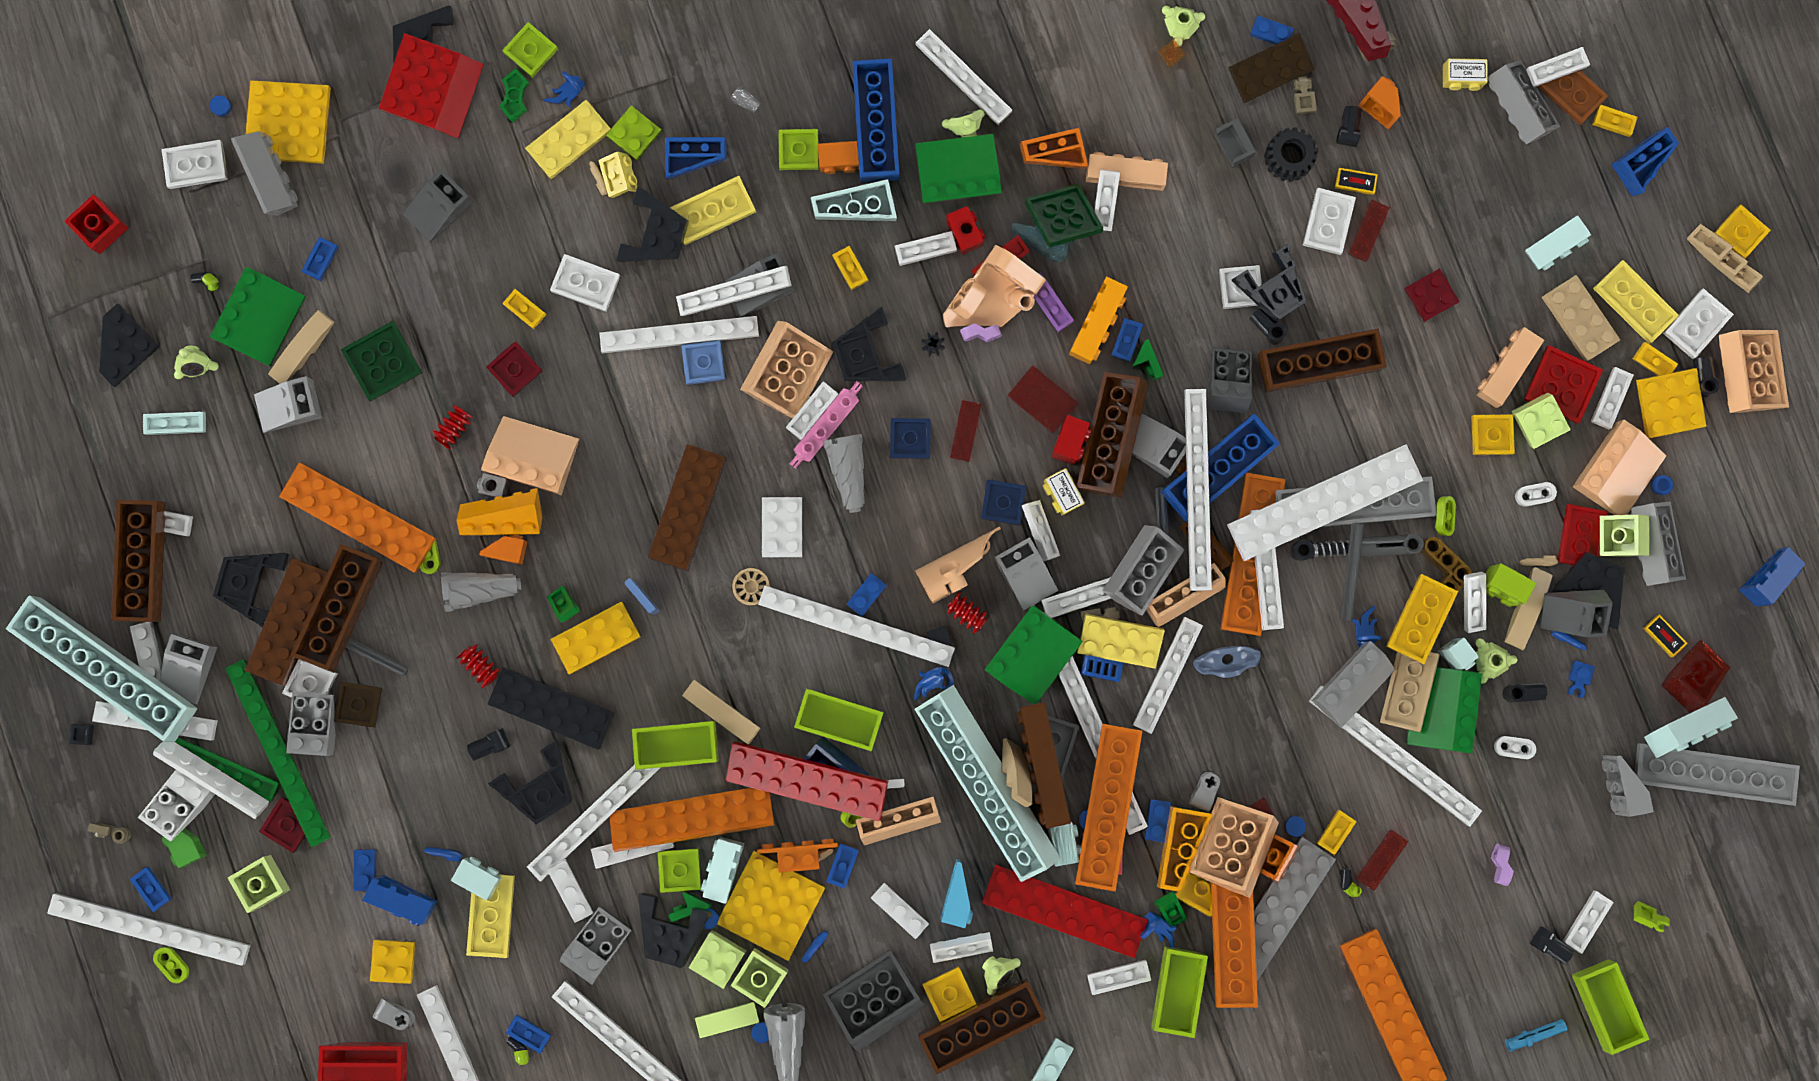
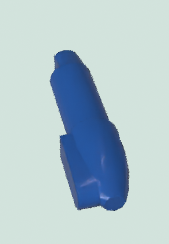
M1552 631L1551 635L1560 641H1565L1577 649H1587L1583 642L1567 633Z
M426 847L424 849L425 853L446 857L450 861L460 862L463 856L462 853L451 849Z
M826 930L813 940L814 942L802 957L803 963L811 959L817 949L824 943L828 934Z

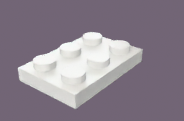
M221 140L162 149L166 185L169 189L228 180L224 147Z
M1317 188L1302 246L1341 255L1356 197Z
M564 254L550 291L607 312L620 279V274Z
M1703 288L1663 334L1694 359L1734 314Z
M802 497L762 498V558L802 557Z

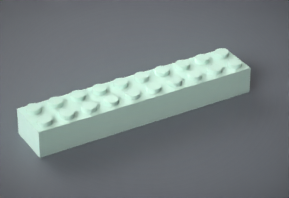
M29 595L6 627V630L164 742H175L198 709L41 597Z
M954 685L915 708L916 713L1021 882L1047 870L1060 860V856L1029 806L1025 807L1012 799V788L1006 785L1007 775L1001 772L1002 763Z

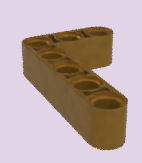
M1430 537L1423 540L1424 547L1421 553L1445 575L1439 582L1442 584L1446 583L1450 588L1459 592L1464 586V577L1462 580L1459 579L1457 571L1460 569L1464 575L1472 574L1469 566L1439 538ZM1428 542H1432L1435 545L1433 552L1428 549ZM1444 555L1449 558V564L1447 566L1444 565L1442 562V557Z

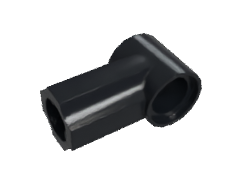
M1345 106L1336 144L1357 147L1360 138L1359 124L1362 109L1357 106Z
M1261 308L1249 318L1271 344L1281 343L1286 336L1285 326L1277 321L1275 322ZM1271 331H1280L1281 337H1274Z
M1704 356L1693 359L1694 368H1697L1701 396L1706 398L1716 393L1720 388V382L1715 378L1712 357ZM1705 383L1709 385L1710 391L1705 388Z
M1545 683L1508 685L1503 689L1502 693L1505 701L1510 703L1546 700L1548 695ZM1513 689H1516L1518 693L1516 698L1512 695Z
M503 728L487 734V737L467 745L469 755L473 761L511 747Z
M1542 926L1539 927L1530 941L1532 946L1543 953L1549 954L1562 964H1566L1573 956L1574 950L1558 940L1556 935Z

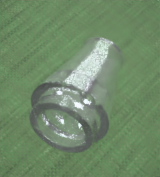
M738 86L730 98L734 102L733 104L754 113L760 105V102L744 87Z

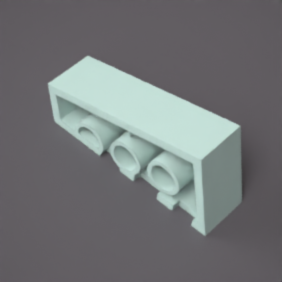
M888 180L811 197L814 216L818 220H897Z
M1726 697L1659 728L1644 738L1655 757L1658 758L1675 749L1679 752L1688 748L1689 742L1694 745L1704 740L1703 735L1707 738L1718 733L1716 730L1718 728L1723 731L1731 727V722L1738 719Z

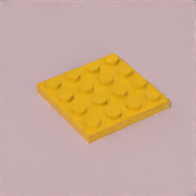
M250 80L246 134L258 131L264 132L266 135L268 134L273 141V151L278 154L281 161L324 164L331 87L329 85Z
M753 851L719 917L718 925L789 961L826 887L795 871L779 873L778 862Z

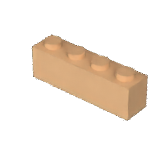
M1094 152L1088 158L1086 182L1098 183L1100 169L1120 171L1118 186L1163 191L1166 186L1168 163L1163 162L1161 159L1148 161L1142 157H1132L1131 159L1124 158L1120 154L1105 156L1102 152Z
M1525 327L1513 332L1509 338L1511 343L1508 347L1505 346L1499 354L1500 360L1490 367L1488 371L1490 373L1487 380L1483 379L1478 386L1479 392L1477 396L1495 408L1503 405L1544 342L1542 338Z
M1215 563L1211 565L1212 590L1190 591V578L1154 598L1147 608V613L1159 628L1226 588L1225 577Z
M930 797L884 811L880 821L864 817L857 819L856 823L863 844L868 845L941 823L934 797Z

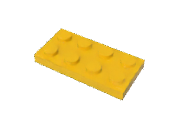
M1420 574L1386 647L1421 664H1425L1458 591Z
M620 602L557 635L551 641L568 674L571 675L641 636L624 603Z

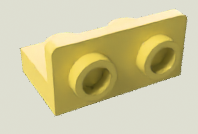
M615 152L598 160L609 197L614 198L628 191L636 192L637 179L633 173L632 161L628 154Z

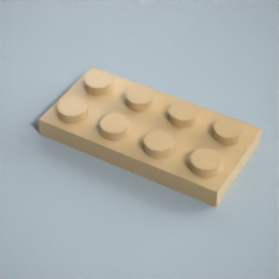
M1577 275L1542 296V299L1585 362L1620 341V338Z
M1397 652L1394 663L1395 670L1391 675L1380 723L1421 733L1439 654L1430 652L1425 664H1421Z

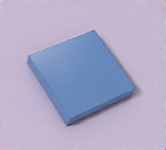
M721 340L681 345L686 385L726 380Z
M629 578L624 582L648 613L656 615L660 612L659 608L635 580Z

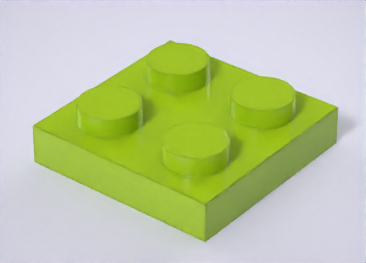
M527 22L502 51L533 78L557 52L558 47Z
M631 105L606 136L638 161L662 133V130Z
M818 129L779 130V170H819Z
M699 848L658 852L660 893L701 890Z

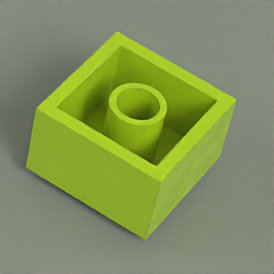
M1502 563L1489 566L1485 573L1486 595L1501 599L1500 602L1508 607L1526 604L1537 584Z

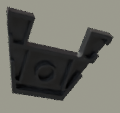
M446 6L394 25L393 64L404 33L433 43V26L453 25L452 7Z
M637 186L632 204L651 209L640 249L621 244L616 261L637 262L643 260L678 259L689 221Z
M1289 244L1272 253L1282 272L1258 287L1248 269L1231 279L1239 289L1275 322L1306 302L1300 279L1296 278L1294 260L1290 258L1289 251L1291 249Z
M883 307L878 308L869 317L867 316L854 328H851L832 342L844 381L907 380L901 362L881 368L869 334L871 330L888 325Z
M283 552L223 557L213 596L263 628L269 611L253 607L263 568L265 566L284 571L289 554Z
M1584 552L1568 570L1563 579L1558 581L1550 593L1569 592L1571 588L1576 591L1605 590L1613 602L1608 627L1618 630L1624 567Z
M557 741L540 750L550 766V770L523 787L515 790L505 773L488 783L490 787L499 792L502 797L511 802L535 824L542 822L572 803Z
M639 893L638 899L645 958L679 968L685 967L699 935L702 934L705 928V923L712 915V911L697 907L692 908L690 924L687 927L655 918L658 897Z

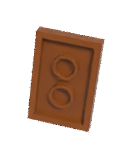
M1581 70L1537 86L1579 126L1608 97Z

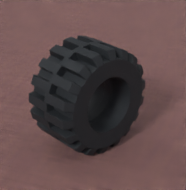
M1293 127L1292 130L1285 128L1283 132L1282 130L1279 131L1272 138L1266 148L1267 151L1264 157L1267 158L1265 164L1269 165L1268 171H1273L1275 178L1280 176L1281 181L1288 179V182H1293L1294 179H1301L1311 170L1318 157L1316 156L1318 148H1314L1316 141H1311L1312 136L1310 133L1306 135L1304 134L1305 130L1302 129L1299 132L1296 127ZM1285 146L1296 148L1301 155V162H1287L1282 157L1281 148Z

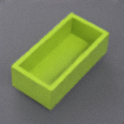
M806 689L794 728L872 751L884 712Z
M715 721L632 729L635 770L719 762Z
M1164 946L1151 1025L1154 1031L1195 1038L1208 959L1205 953Z
M1608 959L1571 974L1603 1051L1614 1055L1650 1040L1617 962Z

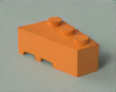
M1079 128L1025 140L1020 143L1025 164L1086 169L1088 167Z

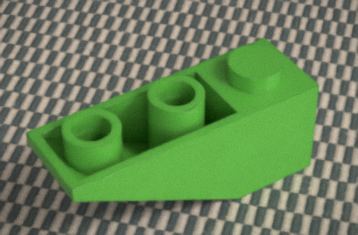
M186 828L172 842L164 836L162 837L164 845L169 848L172 854L170 857L173 864L178 868L186 867L207 856L199 837Z

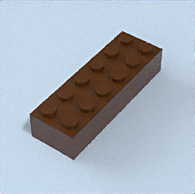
M1379 328L1262 350L1258 354L1265 393L1379 372L1387 367Z
M1104 372L1092 420V430L1087 441L1077 488L1082 491L1122 498L1149 385L1141 377Z
M689 444L686 445L648 558L689 571L727 460L725 456Z
M116 499L111 621L161 622L165 533L164 513L166 502Z
M340 544L290 656L334 673L383 564L381 560Z
M291 559L244 671L286 686L298 661L297 658L290 655L328 571L298 559Z
M1045 702L1019 707V712H1016L1018 724L1023 726L1024 732H1020L1022 743L1026 744L1028 749L1024 753L1027 764H1031L1032 768L1030 779L1031 784H1035L1036 791L1033 792L1035 804L1040 805L1041 811L1037 812L1039 823L1047 829L1071 824Z
M1026 978L980 1001L976 1005L919 1032L918 1038L937 1075L1045 1020L1046 1017Z

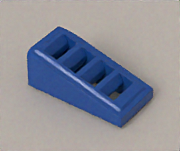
M1084 655L1080 674L1120 682L1123 662ZM1090 660L1094 661L1092 672H1088ZM1101 662L1100 672L1097 674V663ZM1105 663L1109 664L1107 675H1103ZM1113 665L1117 666L1115 677L1111 676Z

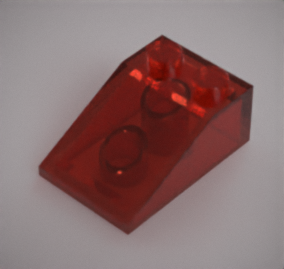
M1700 640L1669 672L1661 686L1689 713H1692L1708 704L1730 667L1704 641Z

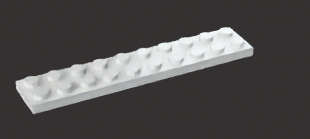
M1406 444L1227 524L1243 561H1246L1419 483L1423 479Z

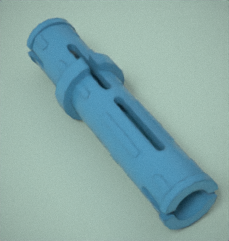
M1559 1019L1528 1032L1526 1030L1522 1031L1520 1035L1505 1039V1044L1510 1052L1525 1046L1531 1047L1535 1042L1566 1032L1567 1026L1563 1019Z

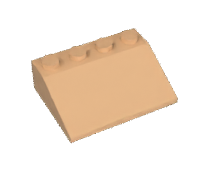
M777 321L740 390L793 419L807 402L834 351L789 323Z
M1737 330L1719 335L1729 412L1743 413L1788 408L1789 402L1778 330Z
M503 416L487 450L481 470L491 475L562 496L579 439Z
M1621 420L1614 424L1573 485V488L1611 514L1627 515L1666 455L1641 430L1626 420Z
M1217 797L1211 813L1213 816L1200 842L1189 873L1250 898L1279 822L1273 815Z

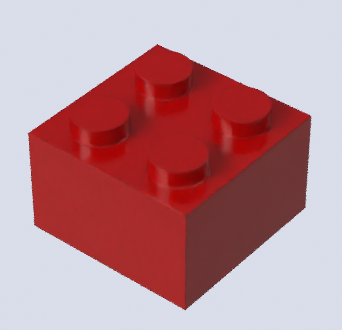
M94 194L64 220L80 239L98 254L104 252L129 228L102 199Z
M1067 415L1051 458L1073 465L1076 461L1079 462L1085 449L1081 446L1088 441L1092 430L1088 428L1090 423Z

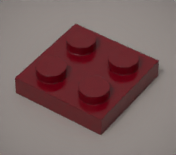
M1440 268L1404 288L1424 322L1460 302Z
M516 341L486 366L512 397L543 372Z
M284 797L279 798L259 830V833L292 853L296 852L306 836L289 800Z

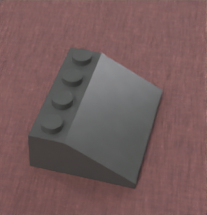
M891 950L823 994L849 1043L857 1051L926 1007Z

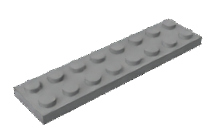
M1422 477L1423 481L1321 527L1435 517L1437 513L1432 477ZM1308 488L1276 490V502Z
M1637 743L1634 773L1644 785L1796 806L1800 766L1690 750L1678 752L1677 749L1656 758L1649 745Z
M1300 836L1295 844L1299 849L1280 883L1272 880L1254 907L1257 981L1336 860L1302 836Z

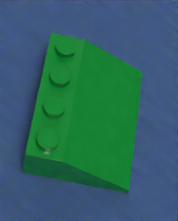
M993 134L915 143L922 203L1002 193Z
M245 267L210 338L271 366L306 296L249 267Z
M1032 605L985 668V671L1030 703L1037 704L1083 641L1037 606Z
M1436 668L1421 733L1408 730L1406 744L1472 754L1482 673Z

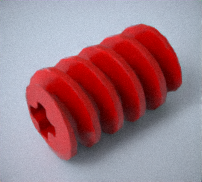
M456 405L452 406L455 411L454 413L447 412L450 419L442 418L445 425L437 424L440 431L432 430L435 436L433 438L449 450L451 447L448 442L455 444L456 441L453 436L460 438L461 435L458 430L465 431L466 429L463 424L470 425L471 422L468 418H473Z
M959 591L947 606L949 607L947 614L950 615L955 612L954 619L956 620L961 617L960 624L968 622L966 628L974 627L973 634H976L989 617L985 618L986 611L979 614V606L973 609V601L966 604V596L960 599L961 592Z
M475 644L465 649L456 659L462 658L460 664H467L465 668L467 671L473 670L471 676H478L476 682H483L481 688L484 689L498 677L497 673L500 669L492 670L491 668L494 663L487 664L486 662L489 657L481 658L484 651L476 652L479 645Z

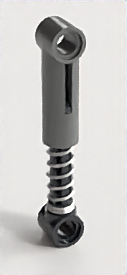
M1418 534L1362 537L1360 557L1412 555L1419 553L1423 549L1424 541ZM1409 539L1415 542L1414 549L1408 547ZM1301 540L1293 544L1291 555L1297 561L1313 559L1314 557L1318 558L1321 555L1323 557L1325 555H1330L1331 557L1332 555L1339 556V554L1346 556L1349 550V540L1346 542L1340 540L1338 543L1335 541L1332 543L1328 541L1316 543ZM1386 544H1399L1398 547H1383ZM1300 545L1304 546L1307 550L1305 556L1300 555L1298 552Z

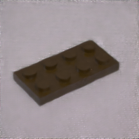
M1300 33L1228 67L1243 103L1315 70Z

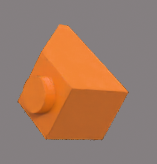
M511 534L510 537L503 536L481 550L479 555L522 565L527 541L522 540L523 536Z

